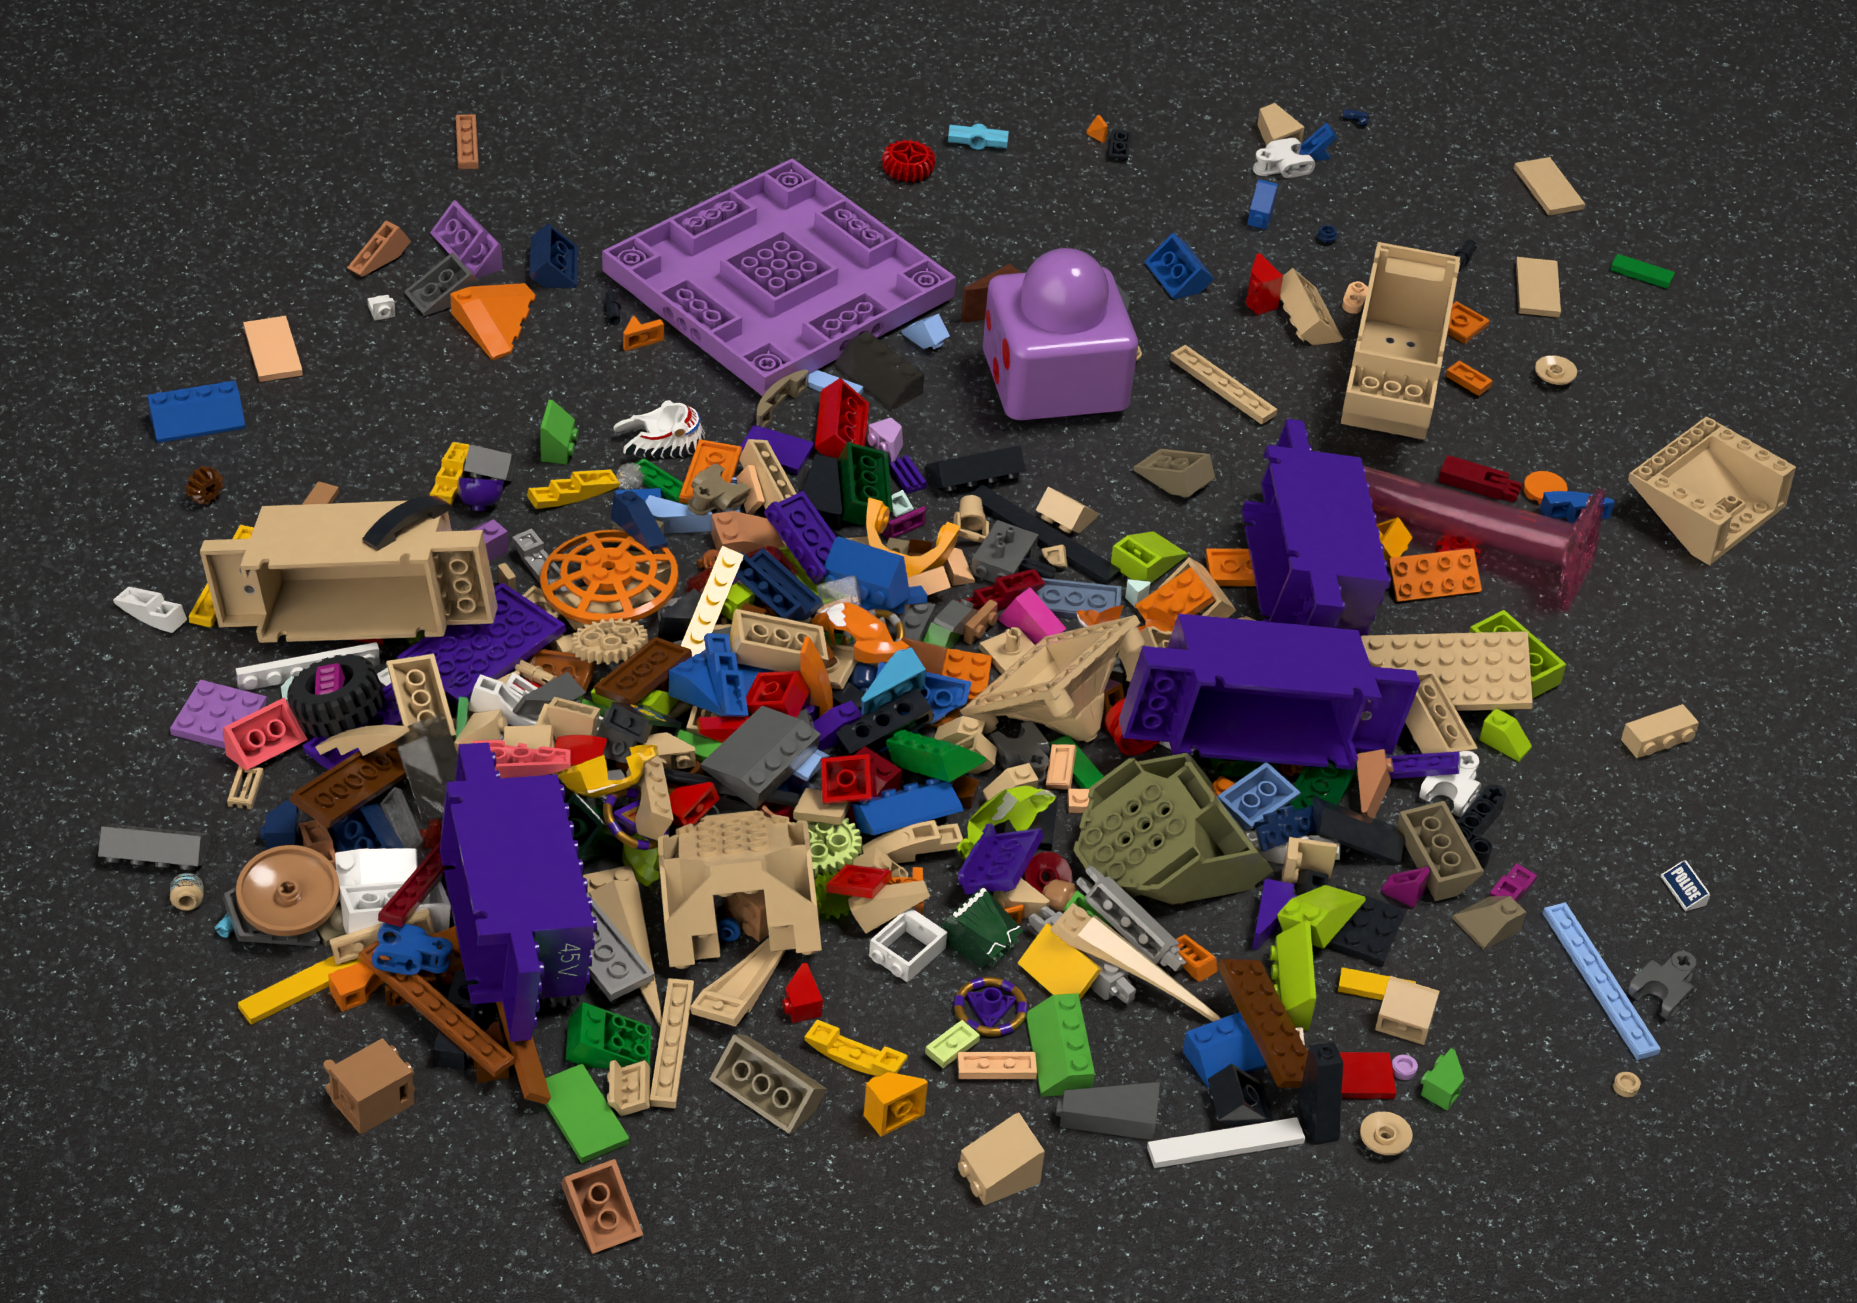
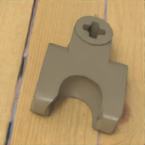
M716 463L701 471L694 478L691 484L694 497L689 500L687 507L692 513L699 516L707 515L716 508L729 512L745 503L751 488L743 482L730 484L724 481L721 477L725 469Z

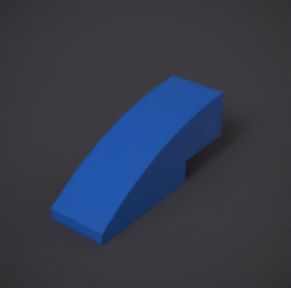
M1551 491L1544 492L1540 509L1546 520L1567 517L1569 523L1610 519L1615 502L1613 499L1589 493Z

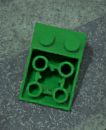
M582 1002L568 1019L566 1060L579 1065L583 1064L588 1068H610V1061L616 1060L621 1067L641 1061H646L650 1066L652 1026Z

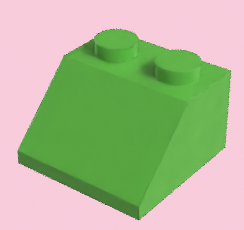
M548 400L540 428L541 462L567 465L569 456L574 455L575 444L573 442H577L579 430L575 428V419L553 400Z

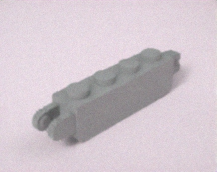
M1088 866L1085 872L1096 882L1093 886L1082 877L1076 881L1077 885L1087 894L1085 896L1086 901L1152 962L1161 964L1164 967L1168 965L1174 971H1180L1187 963L1178 953L1180 950L1178 945L1180 943L1113 879L1104 877L1096 868Z
M1045 906L1040 909V916L1042 918L1032 914L1029 916L1028 921L1040 933L1046 923L1053 926L1063 913L1060 911L1055 913ZM1082 951L1102 969L1090 986L1092 990L1104 1000L1117 996L1128 1004L1135 999L1136 989L1130 984L1128 971Z

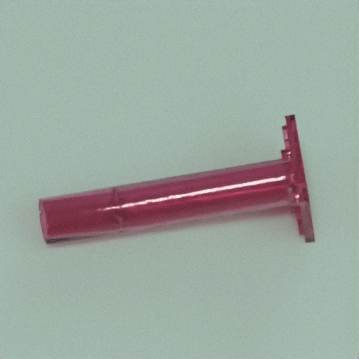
M1363 465L1366 469V482L1369 483V495L1373 500V513L1390 519L1399 517L1404 523L1562 567L1560 582L1563 583V586L1560 588L1558 599L1561 600L1560 609L1569 611L1596 559L1606 490L1597 488L1594 495L1588 497L1586 509L1581 510L1580 516L1575 524Z

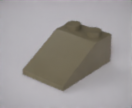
M1159 449L1133 467L1135 472L1168 493L1180 495L1183 498L1194 495V492L1206 487L1210 481L1215 479L1210 454Z

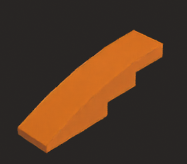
M805 636L800 652V670L806 685L810 688V705L820 706L821 717L833 708L832 688L828 672L811 638Z

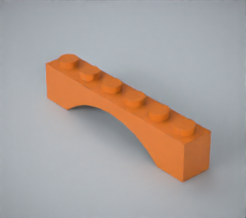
M455 926L429 935L449 940L453 945L452 950L455 957L461 956ZM361 961L328 974L329 991L342 1012L366 1003L371 994L384 983L379 976Z

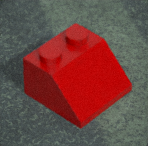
M1261 253L1256 254L1246 298L1247 306L1257 315L1278 309L1283 275Z
M800 671L758 673L746 696L747 710L754 714L761 706L797 718L810 690Z
M869 754L821 758L823 804L872 800L874 789L873 766Z

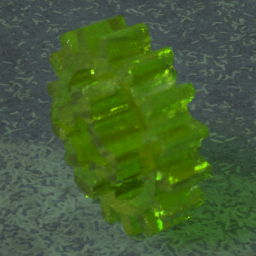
M825 871V876L816 874L814 883L818 916L825 913L828 919L830 915H834L836 919H839L840 913L845 916L849 914L850 907L847 900L852 896L826 892V884L838 871H835L834 875H830L828 871Z

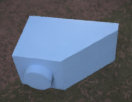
M939 314L917 321L901 330L904 336L923 349L931 346L933 349L938 348L944 344L943 340L950 336Z

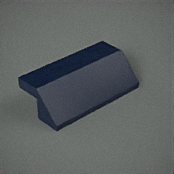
M764 548L751 558L743 552L740 553L744 556L735 577L780 618L794 621L807 620L824 606L822 599Z

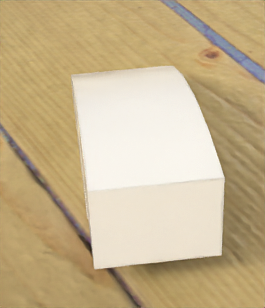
M127 587L113 599L117 606L138 620L173 633L187 620L182 605L164 601L161 593Z

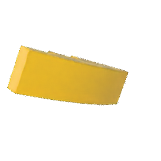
M456 442L451 444L442 458L441 469L436 475L435 486L429 496H438L441 499H445L449 504L453 503L458 493V478H464L467 472L464 471L469 444Z
M612 470L572 472L570 479L550 480L548 487L529 488L527 497L535 509L557 507L601 495L619 487L620 482Z

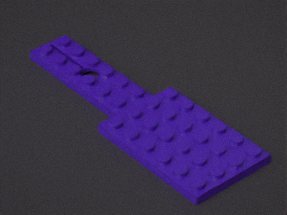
M502 582L494 588L498 607L492 624L447 625L444 636L424 637L397 656V659L434 654L445 696L455 704H458L459 697H467L469 702L480 674L495 680L502 678L513 670L521 660H527L566 631L565 624ZM392 683L383 688L385 698L380 711H377V716L372 720L383 719L382 725L399 726L402 724ZM323 736L320 738L314 737L303 745L304 753L327 770L359 751V748H356L341 755L336 747L320 755L316 746L328 739Z

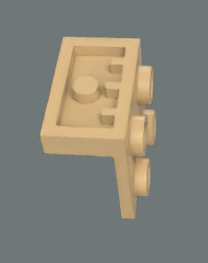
M1289 837L1281 882L1297 883L1298 872L1307 869L1327 874L1328 880H1330L1338 845Z

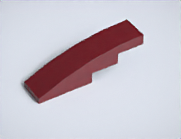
M1035 569L995 578L993 586L974 590L973 597L966 598L965 600L973 603V608L979 611L991 599L998 603L997 611L1008 607L1016 597L1031 587L1036 592L1045 587V582Z

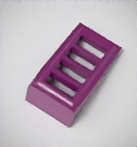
M335 663L317 668L315 695L328 694L343 687L345 676L340 664Z

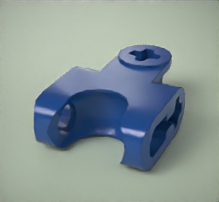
M388 923L380 925L377 933L380 945L375 948L372 954V964L375 968L405 975H414L420 969L433 973H443L448 970L450 963L447 955L451 954L453 948L449 940L442 937L427 936L426 931L418 926L404 924L402 927ZM392 932L396 937L387 936L385 933ZM383 955L392 958L389 960H382L379 956Z

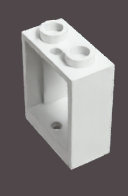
M910 908L899 914L870 940L869 957L875 963L881 964L890 970L893 975L900 977L908 983L946 949L947 931ZM904 932L909 933L927 945L909 962L887 948Z

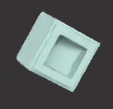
M903 490L892 495V516L894 518L914 509Z

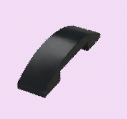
M424 496L406 501L383 515L362 538L363 543L379 551L396 541L395 532L425 515L435 519L453 509L452 505L438 496Z

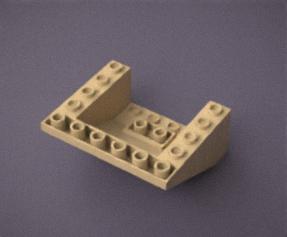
M1706 416L1630 472L1628 481L1690 554L1711 565L1786 507L1796 466Z

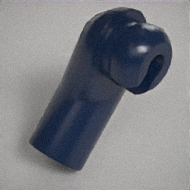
M1343 110V119L1359 120L1358 124L1360 126L1368 125V120L1370 119L1368 113L1358 110Z

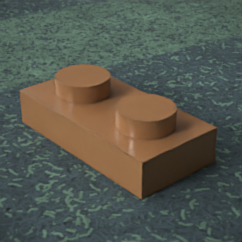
M990 599L965 624L964 642L972 645L977 638L980 639L984 635L985 630L990 625L993 626L998 619L997 602Z

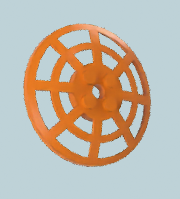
M599 530L574 537L557 547L547 557L542 566L540 585L547 603L556 612L571 620L592 625V621L600 623L601 619L609 621L610 618H613L614 621L622 618L623 622L631 619V622L655 613L670 600L679 580L678 565L675 557L667 547L659 549L664 554H652L650 550L648 551L642 544L636 542L624 530ZM585 542L571 550L568 554H561L568 548L576 544ZM619 542L621 544L617 548H604L601 543ZM591 545L595 550L587 556L576 555L579 551ZM630 546H634L645 555L632 556L626 550ZM553 561H563L560 568L561 578L548 585L547 570ZM656 561H670L671 575L667 585L655 579L657 573ZM569 562L581 563V570L568 575L567 568ZM649 562L650 570L648 575L637 571L636 563ZM582 578L589 587L584 591L572 582ZM634 579L642 581V583L629 591H626L624 588ZM565 585L571 593L582 599L576 609L560 601L553 594V591ZM649 586L661 591L650 602L633 609L629 598L642 593ZM597 590L616 591V594L599 595L595 593ZM591 601L604 603L620 601L624 612L602 614L586 611Z

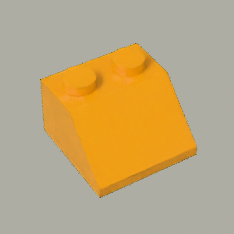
M1399 517L1376 525L1380 530L1379 539L1380 543L1383 544V556L1387 561L1388 567V560L1400 557L1408 549V544L1413 538Z
M891 1072L873 1077L866 1083L865 1118L882 1137L924 1116L928 1082L922 1078Z

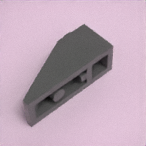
M566 672L523 696L512 711L515 714L540 715L544 704H549L554 697L582 704L580 700L586 692Z

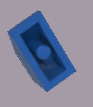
M1258 180L1247 225L1267 230L1273 217L1278 184Z

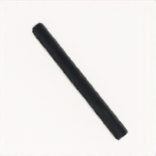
M664 768L666 783L690 786L711 782L714 784L717 793L737 796L714 777ZM777 789L764 802L796 807L799 801V794Z

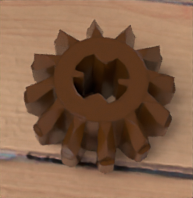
M201 465L198 470L193 469V474L187 476L189 481L184 484L187 488L185 492L194 502L208 505L211 500L216 501V496L221 494L220 489L224 487L222 483L224 478L213 467Z

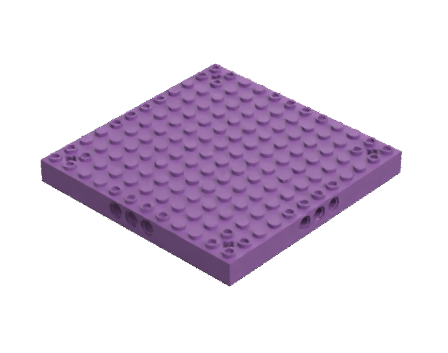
M793 158L602 251L603 272L762 396L774 383L783 377L804 369L808 370L810 374L955 296L956 277Z

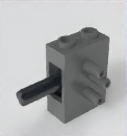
M997 520L972 558L971 573L973 576L994 583L995 578L1035 569L1041 576L1053 579L1056 568L1032 559L1037 551L1038 534Z

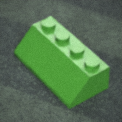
M1079 994L1052 995L1029 1010L1026 1015L1032 1052H1035L1037 1079L1041 1097L1064 1095L1065 1090L1093 1088L1095 1076Z

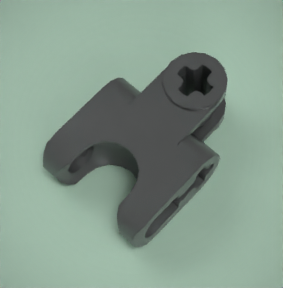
M1032 721L1020 723L1019 738H1008L1000 731L988 735V740L997 747L996 760L1005 770L1030 763L1038 778V785L1047 780L1046 768L1049 763L1050 747L1046 738Z
M1678 951L1663 966L1651 960L1632 979L1627 994L1636 1000L1647 994L1658 996L1663 1001L1662 1011L1659 1015L1666 1020H1671L1690 1000L1695 991V987L1690 984L1692 971L1696 967L1695 957L1689 952Z

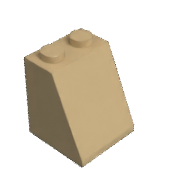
M1016 1113L962 1149L958 1168L961 1175L970 1182L971 1190L975 1197H979L982 1203L987 1205L1040 1184L1045 1151L1020 1113Z

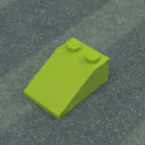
M1324 885L1290 899L1277 914L1283 932L1303 921H1310L1312 945L1325 948L1366 899L1365 896Z

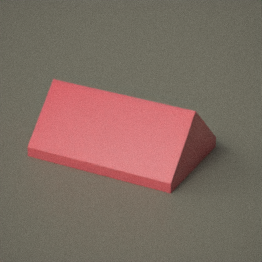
M285 697L223 727L226 756L246 771L308 740Z

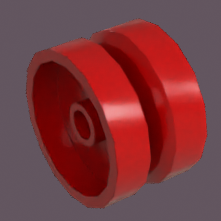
M1124 698L1110 708L1105 718V725L1122 753L1126 755L1145 753L1154 748L1160 741L1123 738L1119 716L1125 701Z

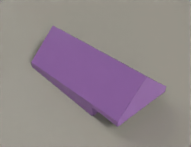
M454 200L430 233L449 254L453 252L475 278L503 270L501 245Z

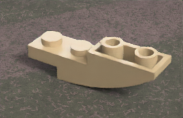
M935 820L886 833L863 845L861 850L864 854L876 847L888 855L895 863L915 861L916 854L957 849L956 847L963 838L957 823L937 826Z

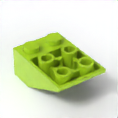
M1153 531L1127 535L1116 543L1112 550L1111 564L1121 569L1120 572L1130 579L1148 581L1151 584L1187 557L1188 553Z

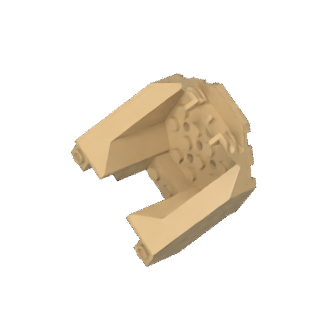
M757 810L705 816L700 819V823L696 826L687 824L676 829V835L669 837V835L665 834L658 837V857L669 967L683 969L694 965L697 959L720 957L714 895L727 897L736 892L754 894L764 889L771 951L796 949V953L810 955L822 950L807 821L798 820L796 823L789 822V817L775 814L768 818L764 816L763 812Z

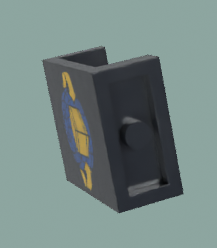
M612 702L604 725L640 743H647L653 725L659 727L657 733L667 732L677 737L682 723L647 705Z

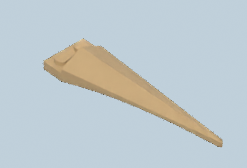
M631 865L583 875V878L587 879L589 895L654 973L639 886ZM654 976V981L639 987L658 1026L661 1027L662 1016Z
M1074 903L1071 904L1050 929L1068 945L1140 977L1182 1001L1212 1022L1222 1019L1096 915L1090 917L1083 908L1076 906Z
M768 937L745 959L703 989L690 1006L691 1013L696 1016L737 1026L745 1013H750L786 950L771 951Z

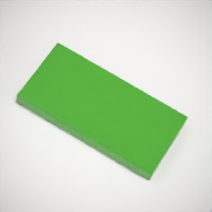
M583 1064L545 1078L551 1096L550 1101L545 1105L581 1163L629 1144L627 1133Z

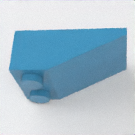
M912 647L906 650H898L886 663L861 698V713L863 715L873 713L883 704L893 702L907 691H913L916 688L919 691L925 689L926 669Z

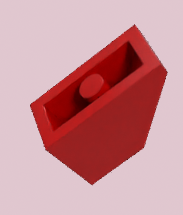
M707 782L676 788L669 795L674 819L672 823L679 828L687 824L694 825L720 799L714 784Z
M807 963L801 964L786 987L785 999L782 1000L784 1013L789 1014L792 1023L822 1017L823 999Z

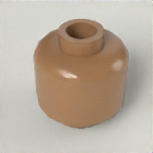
M1055 879L1044 887L1042 895L1050 900V910L1064 913L1063 908L1073 894L1078 891V888L1074 883Z

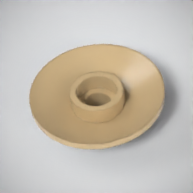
M1560 356L1542 357L1535 365L1536 374L1542 380L1551 384H1568L1574 381L1577 376L1576 366L1568 359Z
M1375 1112L1363 1120L1360 1127V1136L1364 1144L1372 1151L1382 1155H1397L1404 1152L1410 1146L1412 1130L1410 1125L1399 1115L1391 1112Z

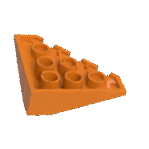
M525 283L471 286L450 293L451 313L492 360H496L512 354L514 349L512 342L513 340H518L522 330L520 324L522 321H526L530 312L529 303H534L536 295Z

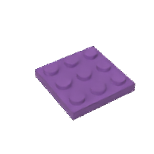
M200 680L170 727L171 735L225 749L223 727L264 708L267 704V696Z

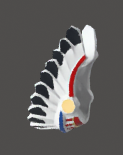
M670 400L665 401L660 408L643 415H633L630 419L622 420L613 427L614 432L646 430L647 433L640 432L638 436L627 443L623 451L625 455L635 454L640 456L643 454L645 458L651 455L654 458L662 457L664 459L669 456L673 458L681 456L684 458L687 454L693 455L698 441L705 439V431L700 423L699 413L685 404L673 403Z

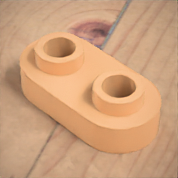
M1362 282L1349 284L1343 298L1342 308L1352 314L1361 312L1365 304L1368 287Z

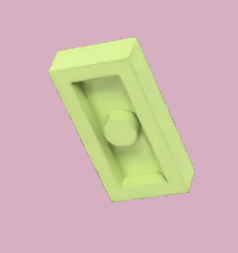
M961 1020L925 1047V1054L944 1068L957 1058L958 1052H966L977 1044L980 1040V1034Z

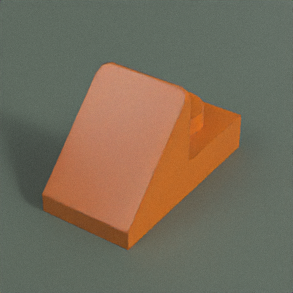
M633 316L623 332L624 351L664 341V323L661 319L640 324L637 318Z

